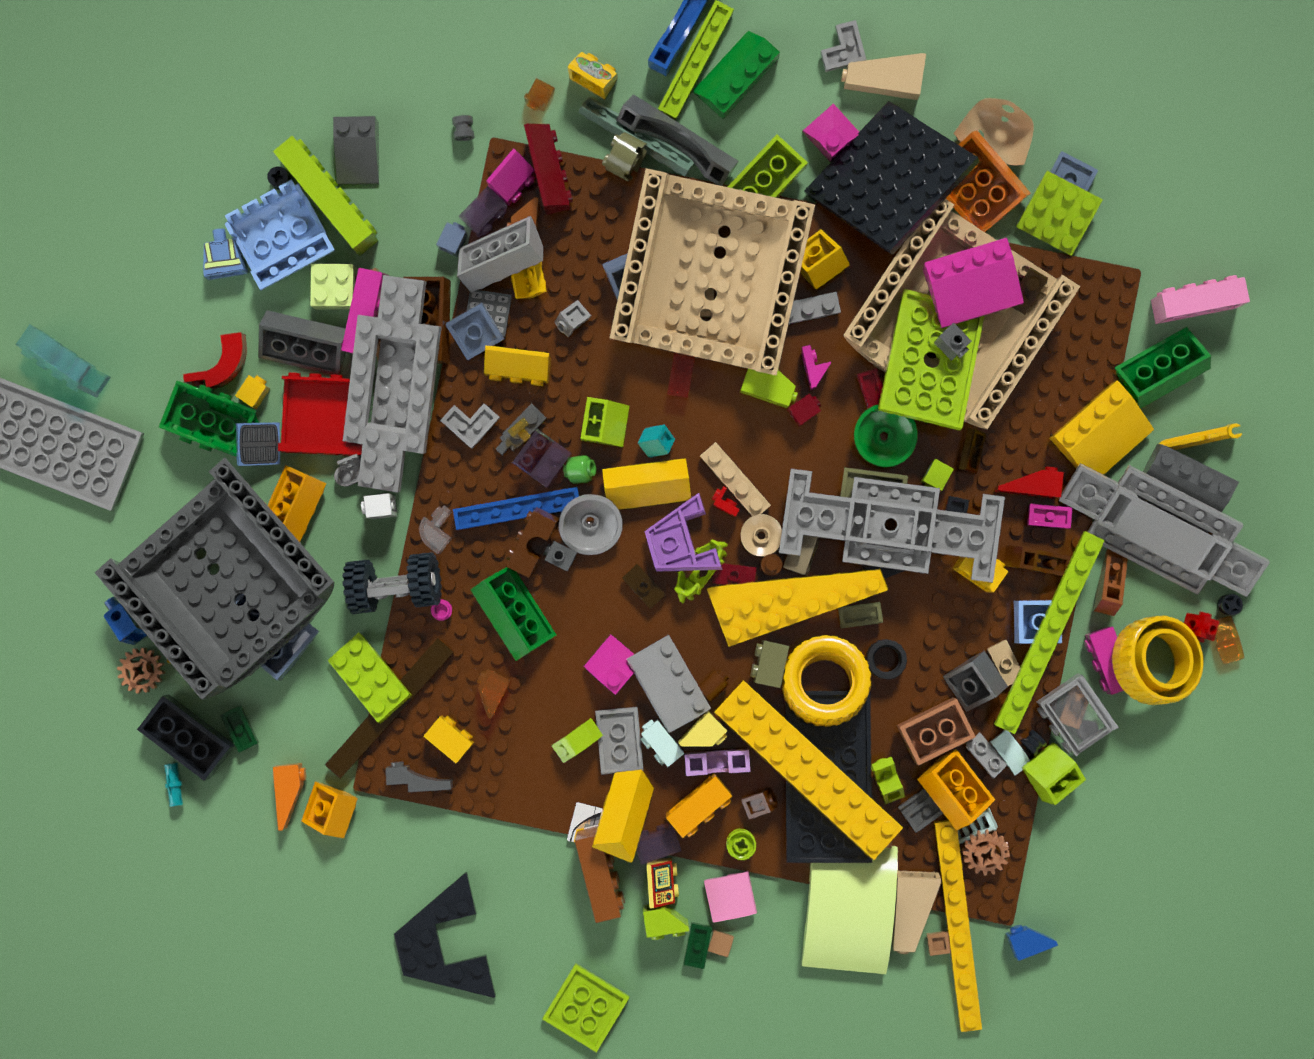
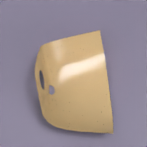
M984 98L974 105L953 133L962 142L971 132L976 130L982 131L984 139L1006 164L1018 166L1025 164L1033 137L1034 124L1032 119L1013 102L1004 99ZM1002 105L1011 106L1014 109V112L1010 113L1005 111L1002 108ZM1002 116L1009 120L1007 122L1002 121Z

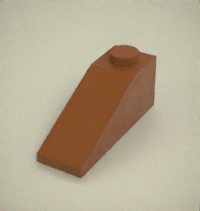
M1108 548L1096 591L1094 611L1115 616L1123 605L1128 559Z

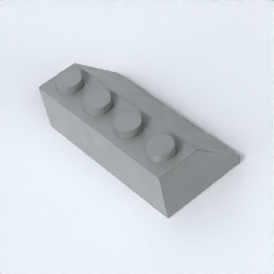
M529 216L459 248L457 277L471 293L543 261V245L532 217Z
M669 635L626 659L668 733L711 709Z

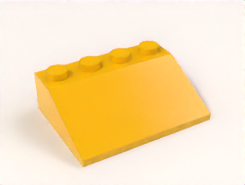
M1117 380L1106 387L1049 439L1076 469L1081 463L1104 475L1146 438L1154 428L1133 397Z

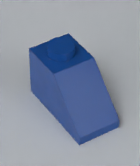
M1016 925L1010 928V932L1005 933L1014 957L1018 961L1058 946L1057 941L1027 926Z

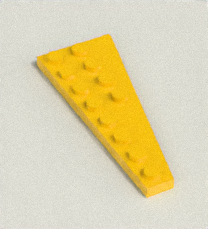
M881 569L729 584L707 588L729 647L888 590Z

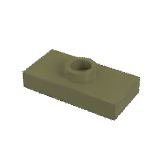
M880 602L838 608L840 628L883 623Z

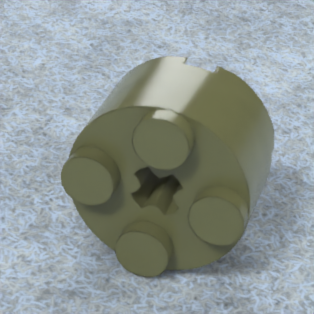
M624 132L620 136L615 135L611 142L613 148L610 154L604 157L602 165L605 166L607 171L629 182L633 178L630 175L633 170L635 172L639 170L647 153L644 148L648 147V144Z

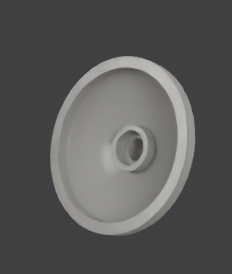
M594 494L579 496L570 501L560 514L559 532L561 538L570 549L580 554L595 555L603 553L610 549L621 535V514L616 505L603 496ZM592 517L593 521L588 522L586 519Z

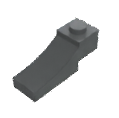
M403 761L391 762V766L386 767V785L408 784V792L451 790L453 788V779H437L421 775L412 771L410 765H404Z

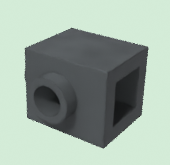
M953 323L934 343L952 361L956 356L961 358L969 350L967 346L971 340Z
M554 541L552 545L548 544L543 555L546 556V561L569 571L578 553Z

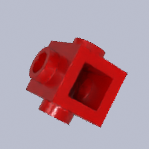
M1199 611V615L1186 613L1184 623L1193 631L1200 643H1204L1205 640H1215L1220 621L1212 619V614Z

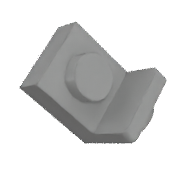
M577 300L560 312L555 320V324L559 331L569 337L576 328L589 320L591 315Z

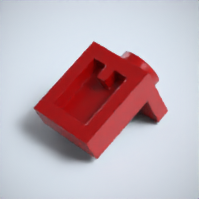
M724 486L721 490L717 488L712 497V500L715 501L713 506L736 517L740 510L736 507L737 503L728 498L725 501L721 498L727 488Z

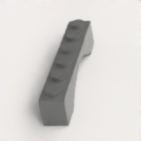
M634 94L623 104L616 121L633 132L654 136L676 147L694 162L704 177L719 186H723L730 178L738 163V160Z

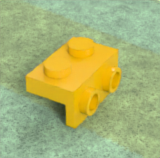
M542 262L511 275L516 299L533 298L547 292Z

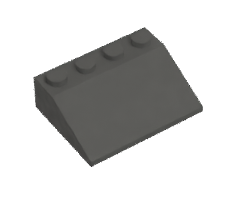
M1163 444L1156 445L1143 470L1144 473L1220 512L1229 503L1239 484V481ZM1137 495L1139 499H1141V500H1143V501H1145V502H1147V503H1149V504H1151V505H1153V506H1155V507H1157V508H1159V509H1161V510H1163V511H1165V512H1167V513L1173 515L1174 517H1176V518H1178V519H1180V520H1182V521H1184V522H1186V523H1188V524H1190V525H1192V526H1194V527H1196V528H1198V529H1200V530H1202V531H1204V532H1206V533L1209 532V531H1207V530H1205V529H1203V528H1201V527H1199V526H1197V525H1195V524H1193V523H1191V522H1189V521H1187V520H1185V519L1179 517L1178 515H1176V514H1174V513H1172V512H1170V511H1168V510H1166V509H1164V508H1162V507H1160V506H1158V505H1156V504H1154V503H1152V502H1150V501H1148V500H1146V499L1140 497L1139 495Z

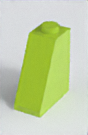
M749 368L740 393L785 408L795 403L798 394L794 392L796 386L779 370L776 376Z

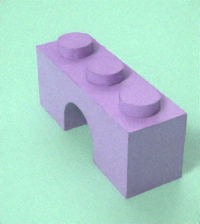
M748 748L684 753L686 776L708 775L709 773L750 772Z

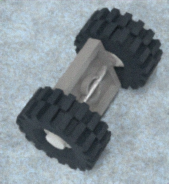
M433 552L412 554L408 559L407 575L377 578L375 568L370 560L345 563L342 575L344 581H342L348 610H350L351 614L375 612L378 599H384L388 595L395 594L396 597H404L410 594L415 607L439 605L440 597L442 596V580L436 555Z

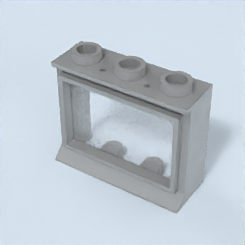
M1078 673L1036 701L1039 706L1037 711L1043 719L1047 718L1050 721V730L1055 736L1059 735L1063 740L1061 745L1068 754L1072 753L1078 756L1079 753L1108 733L1119 728L1084 676Z

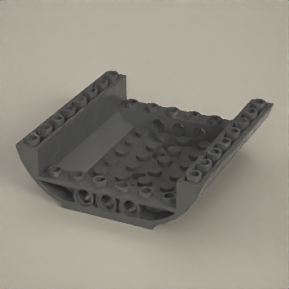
M226 458L222 459L209 471L215 479L121 562L110 558L94 572L202 700L219 695L258 670L315 619L314 617L332 594L335 583ZM200 549H205V558L198 560L197 552ZM218 564L220 567L219 572L211 575L210 567ZM244 594L246 602L242 606H238L236 598L238 595ZM253 610H258L260 614L256 621H251L249 617Z

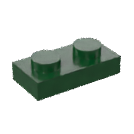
M241 705L220 715L239 753L259 743Z
M691 922L683 965L700 969L705 968L712 926Z

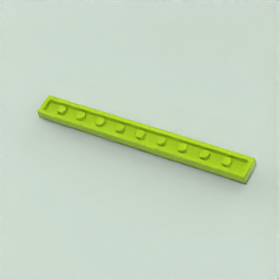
M1083 531L994 725L1013 734L1016 733L1105 540Z

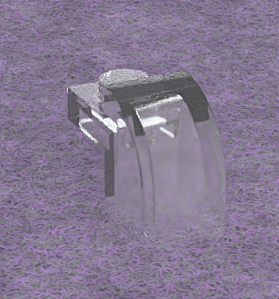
M445 505L442 508L437 507L431 515L433 517L432 521L427 517H423L419 527L420 537L424 544L439 555L453 539L440 529L453 512Z

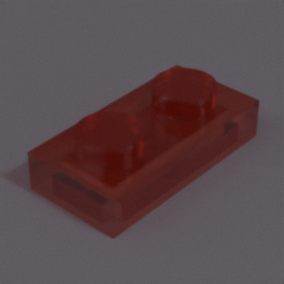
M674 353L667 395L688 398L695 356Z

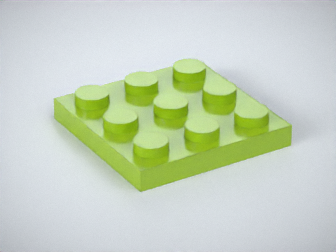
M1046 171L1016 227L1072 256L1103 199Z
M575 963L542 1020L597 1053L630 996Z

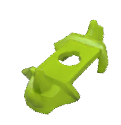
M712 539L708 544L700 548L698 547L695 552L700 554L716 548L722 565L724 563L722 558L727 556L726 551L722 548L727 547L728 544ZM694 570L688 578L685 577L683 571H679L677 585L674 589L678 593L679 600L682 603H685V597L689 600H694L693 595L701 594L702 588L716 570H708L707 575L700 579V570Z

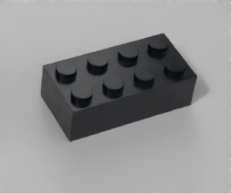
M169 694L163 695L137 728L140 733L203 781L213 776L235 747L234 743Z

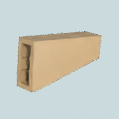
M919 53L851 62L848 64L847 69H843L841 82H845L844 89L918 100L921 92L926 54Z
M897 871L892 934L893 951H897L900 954L916 951L941 884L939 873Z

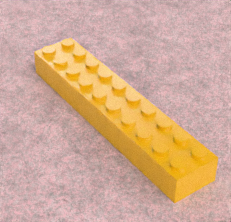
M744 680L714 712L871 859L875 860L903 829L898 822Z

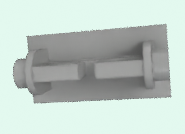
M978 733L975 738L965 743L967 750L972 753L993 779L1007 766V763L981 733Z

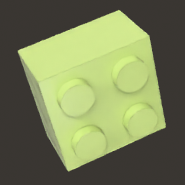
M311 264L310 306L315 310H350L357 278V268L353 264Z

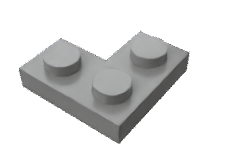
M856 20L836 25L835 30L839 46L827 48L820 52L825 72L845 68L851 62L866 61Z
M483 404L471 418H468L454 405L440 421L473 449L500 417L487 405Z

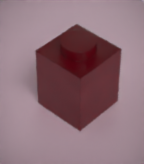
M808 394L790 406L787 411L798 427H800L821 412L819 408L821 403L815 396L811 397Z

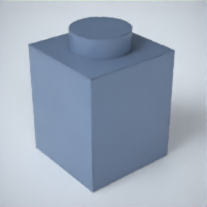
M447 222L436 244L438 249L458 257L459 248L463 246L468 236L464 230L465 227L456 222H453V224Z

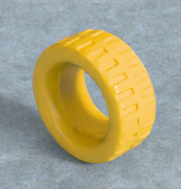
M1152 616L1130 623L1120 632L1112 653L1113 670L1119 685L1131 698L1143 704L1163 705L1183 700L1196 689L1203 673V653L1196 635L1185 623L1169 616ZM1155 636L1162 638L1168 644L1174 658L1173 675L1166 684L1153 677L1146 662L1147 647Z
M816 636L802 642L789 655L782 678V691L789 708L794 711L796 716L815 726H837L849 721L864 706L871 688V671L862 652L854 644L836 636ZM821 660L832 661L840 665L846 671L850 680L848 695L840 702L830 705L819 704L810 699L804 692L801 684V675L807 666Z

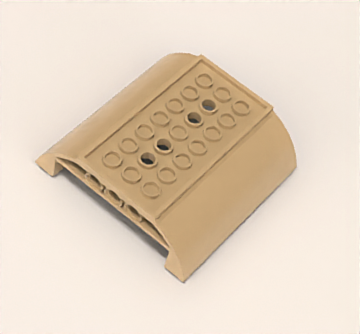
M646 168L610 339L637 343L777 376L815 204L770 197L672 176L666 172ZM722 226H728L731 230L727 238H722L719 235V229ZM717 247L725 248L726 255L724 258L717 259L715 257L714 251ZM709 288H713L717 292L716 298L712 301L705 297V292ZM709 309L712 312V318L709 321L702 320V310Z
M947 199L904 242L843 335L846 341L858 353L884 373H886L902 291L908 289L931 295L922 270L924 263L997 241L951 211L954 204ZM1013 250L1011 251L1014 257L1019 284L1030 267L1048 277V280L1026 315L1012 307L984 315L964 418L965 422L983 429L989 428L1080 288L1079 285L1064 275H1061L1058 279L1054 278ZM925 354L924 362L928 367L934 368L939 365L937 357L932 359Z

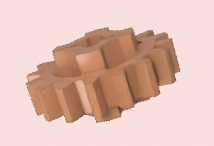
M134 648L132 650L133 654L126 652L125 656L127 659L119 660L123 666L117 667V670L122 671L118 678H124L121 685H129L128 691H133L136 688V693H141L142 688L145 693L150 692V687L156 689L157 685L155 682H162L163 680L159 676L165 674V671L160 670V667L165 664L158 662L161 656H153L154 650H149L147 653L146 648H141L140 652L138 648ZM143 656L139 662L132 661L136 657ZM138 667H143L144 674H140ZM143 679L150 680L144 685L139 684Z
M986 829L985 834H982L978 830L977 836L970 834L971 841L965 840V848L962 849L964 862H968V868H974L976 874L980 870L983 871L984 875H987V871L995 874L996 868L1003 870L1002 864H1008L1006 857H1010L1009 846L1005 842L1003 835L998 837L997 831L989 834V830ZM996 845L1000 848V852L996 849ZM972 852L974 853V856H977L976 860L972 856Z

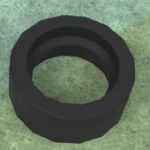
M884 639L876 641L869 647L865 660L869 664L871 674L877 678L889 680L902 674L906 668L907 656L903 647L896 641ZM882 647H890L898 654V665L892 671H880L874 664V655Z

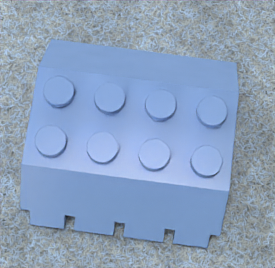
M292 179L279 186L281 193L278 194L276 189H273L260 196L263 203L260 204L256 198L241 206L244 213L241 214L237 208L225 215L227 219L225 226L240 248L260 290L273 285L335 251L300 184L295 185Z

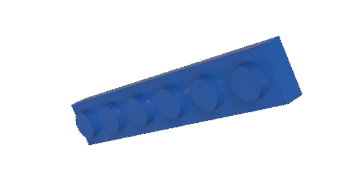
M578 487L453 509L456 530L526 518L529 511L533 512L537 507L550 514L562 512L570 501L579 497Z

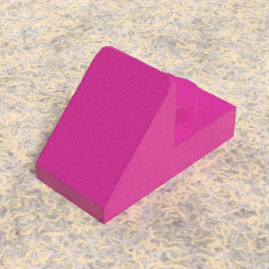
M808 345L801 348V355L809 388L813 390L831 362L815 365L814 362H817L816 352L811 350V346Z

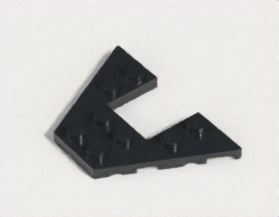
M467 872L394 933L403 976L495 998L496 993L487 954L445 964L436 926L438 923L477 914Z

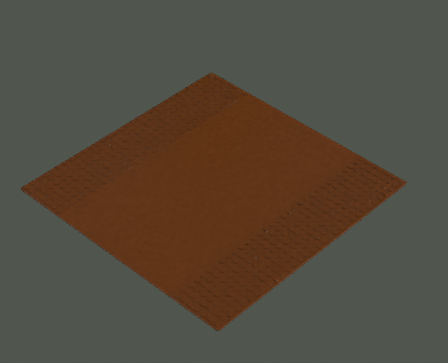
M491 138L468 244L507 227V222L511 223V216L534 197L539 198L537 232L543 245L542 271L546 281L547 292L533 298L516 299L511 275L479 290L512 295L506 337L493 346L549 353L551 357L548 383H543V386L531 385V381L522 380V384L512 383L508 378H502L501 381L489 380V376L484 374L485 351L467 360L449 332V364H443L428 431L426 453L423 454L398 576L408 574L407 566L410 555L433 552L439 563L438 568H440L442 580V596L440 599L446 600L451 604L452 614L447 620H437L431 614L432 606L415 607L410 594L404 597H396L395 594L393 596L381 658L398 679L401 680L437 638L445 643L454 653L359 758L353 788L360 792L569 834L576 803L579 802L603 809L606 795L610 790L615 773L601 775L598 740L564 763L552 745L590 718L597 726L595 711L638 707L640 738L643 737L641 734L644 730L642 726L652 719L655 722L658 719L663 725L634 673L615 695L584 667L585 664L610 635L614 636L634 654L669 635L697 685L713 670L716 672L721 670L729 678L726 681L729 685L712 702L705 697L711 707L708 711L727 729L725 733L727 737L721 744L717 745L715 743L713 746H681L678 740L704 714L669 734L684 753L748 748L750 772H716L715 774L731 792V802L723 809L720 807L714 811L715 816L707 823L702 821L697 825L698 830L692 836L688 837L686 835L682 838L666 819V813L713 773L686 776L685 754L668 767L665 763L661 765L654 757L656 754L652 747L648 749L641 741L643 772L654 790L637 849L810 884L811 863H786V779L714 712L744 680L785 718V698L782 691V682L781 687L777 688L753 682V677L750 676L752 664L756 665L758 659L755 656L757 643L761 644L762 640L789 646L787 659L802 642L816 636L827 635L845 639L849 643L854 644L862 652L864 658H866L869 647L876 641L892 640L900 644L905 650L907 663L902 674L894 679H881L871 674V767L879 759L892 757L905 797L885 804L872 770L871 786L872 799L903 827L892 840V846L898 847L897 871L939 873L941 878L934 821L948 820L947 817L942 814L916 833L898 809V806L924 788L917 779L941 756L957 749L994 797L995 801L988 807L998 826L994 831H997L998 837L1004 836L1010 853V857H1006L1008 864H1002L1003 870L996 868L995 874L987 871V875H984L983 871L980 870L976 874L975 869H969L968 862H964L962 849L965 848V843L959 844L968 917L1011 926L1014 923L1039 795L1023 770L1015 776L1006 766L993 779L972 753L967 750L965 743L918 766L914 763L896 725L951 698L957 699L943 676L983 651L986 652L992 661L987 648L1003 640H1007L1021 667L1032 643H1014V601L1052 600L1063 576L1004 567L1008 570V573L994 592L987 593L952 569L960 558L959 556L931 553L928 574L903 571L885 579L888 587L887 591L845 605L852 606L880 602L883 623L840 628L837 608L729 647L707 591L708 587L724 585L712 583V575L702 588L700 595L694 594V600H689L685 597V603H682L679 600L678 593L674 590L677 585L679 571H656L645 531L686 501L620 509L622 532L618 541L610 549L600 554L585 555L578 553L569 571L546 561V556L543 555L548 544L552 545L554 541L569 548L561 538L559 521L547 541L540 537L531 538L530 546L534 552L541 555L540 560L529 578L518 572L517 574L557 635L515 661L474 597L471 589L484 579L506 568L509 562L506 557L510 549H515L518 543L515 541L520 529L524 531L527 525L524 522L525 518L456 530L453 509L578 487L579 496L594 494L606 498L602 469L686 458L691 498L699 493L706 513L686 521L695 551L698 547L700 548L708 544L712 539L717 542L727 543L728 546L722 548L727 553V556L722 558L724 563L757 567L755 582L864 571L861 564L842 562L845 541L821 538L808 576L783 568L787 554L779 553L780 547L772 554L780 557L782 569L775 575H765L760 569V561L764 556L751 554L744 548L741 541L742 526L752 517L728 488L721 499L725 501L728 498L737 503L736 507L740 510L736 517L713 506L715 501L712 500V497L717 488L721 490L723 486H726L701 459L700 455L716 442L771 505L762 514L775 518L781 528H783L791 469L813 472L810 493L840 497L844 467L908 476V484L924 486L921 480L932 460L937 459L954 469L943 490L939 492L937 510L945 511L948 496L970 500L967 514L980 515L983 494L1005 497L996 559L1004 563L1006 546L1027 547L1072 556L1083 531L1087 532L1091 527L1092 517L1072 508L1070 529L1027 525L1029 504L1070 506L1060 502L1059 498L995 492L994 488L1045 470V467L1058 468L1057 472H1064L1062 492L1064 491L1076 468L1049 438L1111 383L1117 380L1120 382L1115 372V367L1122 364L1125 359L1141 271L1136 268L1009 243L1011 250L1054 278L1058 279L1061 275H1064L1079 285L1080 288L988 429H983L964 421L963 428L955 430L931 423L926 425L922 421L913 419L917 427L918 436L916 447L912 454L898 465L880 467L866 461L859 454L854 442V428L857 420L867 410L856 375L877 367L858 353L846 341L843 335L902 245L891 255L820 204L783 196L779 197L789 201L796 200L815 204L808 238L822 230L842 248L850 266L818 289H815L806 281L801 272L799 275L794 301L837 292L841 313L788 325L778 370L796 386L794 392L798 394L795 403L808 394L811 397L815 396L821 403V407H819L821 412L798 427L787 411L788 408L740 393L748 368L637 343L610 339L617 299L602 264L628 253L646 168L640 167L637 172L633 170L630 174L633 178L628 182L607 171L605 166L602 165V159L561 151L563 162L559 163L561 170L566 171L568 182L564 183L566 191L570 190L573 202L569 203V210L546 215L537 177L531 186H525L521 191L522 196L516 203L512 202L510 205H507L490 191L486 180L513 148L534 168L528 144ZM668 173L669 175H672V176H677V177H682V178H686V179H691V180H696V181H700V182H705V183H710V184L717 185V184H715L714 182H710V181H705V180L690 178V177H686V176L684 177V176H681V175H676V174ZM722 226L719 229V235L722 238H727L731 233L728 226ZM717 247L715 249L714 255L717 259L725 257L726 250L724 247ZM461 280L452 319L467 311L470 291ZM714 289V299H715L716 296H717V292H716V290ZM578 300L590 313L591 317L567 337L559 331L555 320L560 312ZM712 317L701 318L704 321H709ZM808 345L811 346V350L816 352L817 362H814L815 365L831 362L813 390L809 388L801 355V348ZM927 353L929 358H936L935 353ZM877 368L883 385L885 373ZM587 397L610 400L630 406L623 447L581 441ZM532 403L547 419L519 448H516L514 451L509 449L502 456L496 450L502 442L500 439L503 435L502 433ZM485 404L500 419L476 446L471 449L440 421L454 405L468 418H471ZM665 424L675 438L669 454L648 457L638 444L644 429ZM968 428H974L986 433L977 474L959 469ZM881 433L880 438L886 440L887 434ZM587 455L595 462V476L586 483H571L568 477L564 476V465H566L570 457ZM561 512L551 514L557 518H560ZM588 517L586 520L588 522L593 521V518ZM888 519L885 522V528L889 531L896 529V520ZM760 531L757 537L762 540L765 538V533ZM636 564L666 594L651 609L622 579ZM694 570L683 571L685 577L688 578ZM700 570L699 579L706 576L708 570ZM1076 604L1062 632V643H1057L1016 733H1011L1030 760L1035 756L1021 744L1020 740L1026 738L1029 735V731L1033 729L1047 743L1045 747H1041L1038 750V754L1049 745L1051 735L1049 726L1051 723L1047 718L1043 719L1037 711L1039 706L1036 701L1061 684ZM882 647L874 655V664L880 671L889 672L898 665V654L890 647ZM816 661L807 666L801 675V684L804 691H850V680L846 671L832 661ZM1009 685L997 697L967 712L959 702L975 736L981 733L990 745V741L1004 731V729L994 725L1012 685ZM1057 699L1049 704L1051 708L1054 710V712L1056 710ZM440 716H449L457 723L455 727L460 731L464 729L473 736L471 739L474 742L473 745L457 763L453 762L423 737ZM403 761L404 765H410L412 771L421 775L437 779H453V788L451 790L408 792V784L386 785V767L391 766V762ZM770 787L777 797L778 807L770 813L748 819L741 799L762 792ZM983 816L982 819L987 827L989 824L986 817ZM976 819L974 823L977 829L980 830V825ZM968 825L967 828L969 833L971 834L973 833L970 825ZM739 828L746 829L754 836L756 850L749 859L737 860L729 854L726 840L733 830ZM962 828L959 829L961 836L964 837L965 834ZM996 845V849L1000 852V848ZM972 852V856L976 860L977 856H974V853ZM941 881L931 910L945 912Z

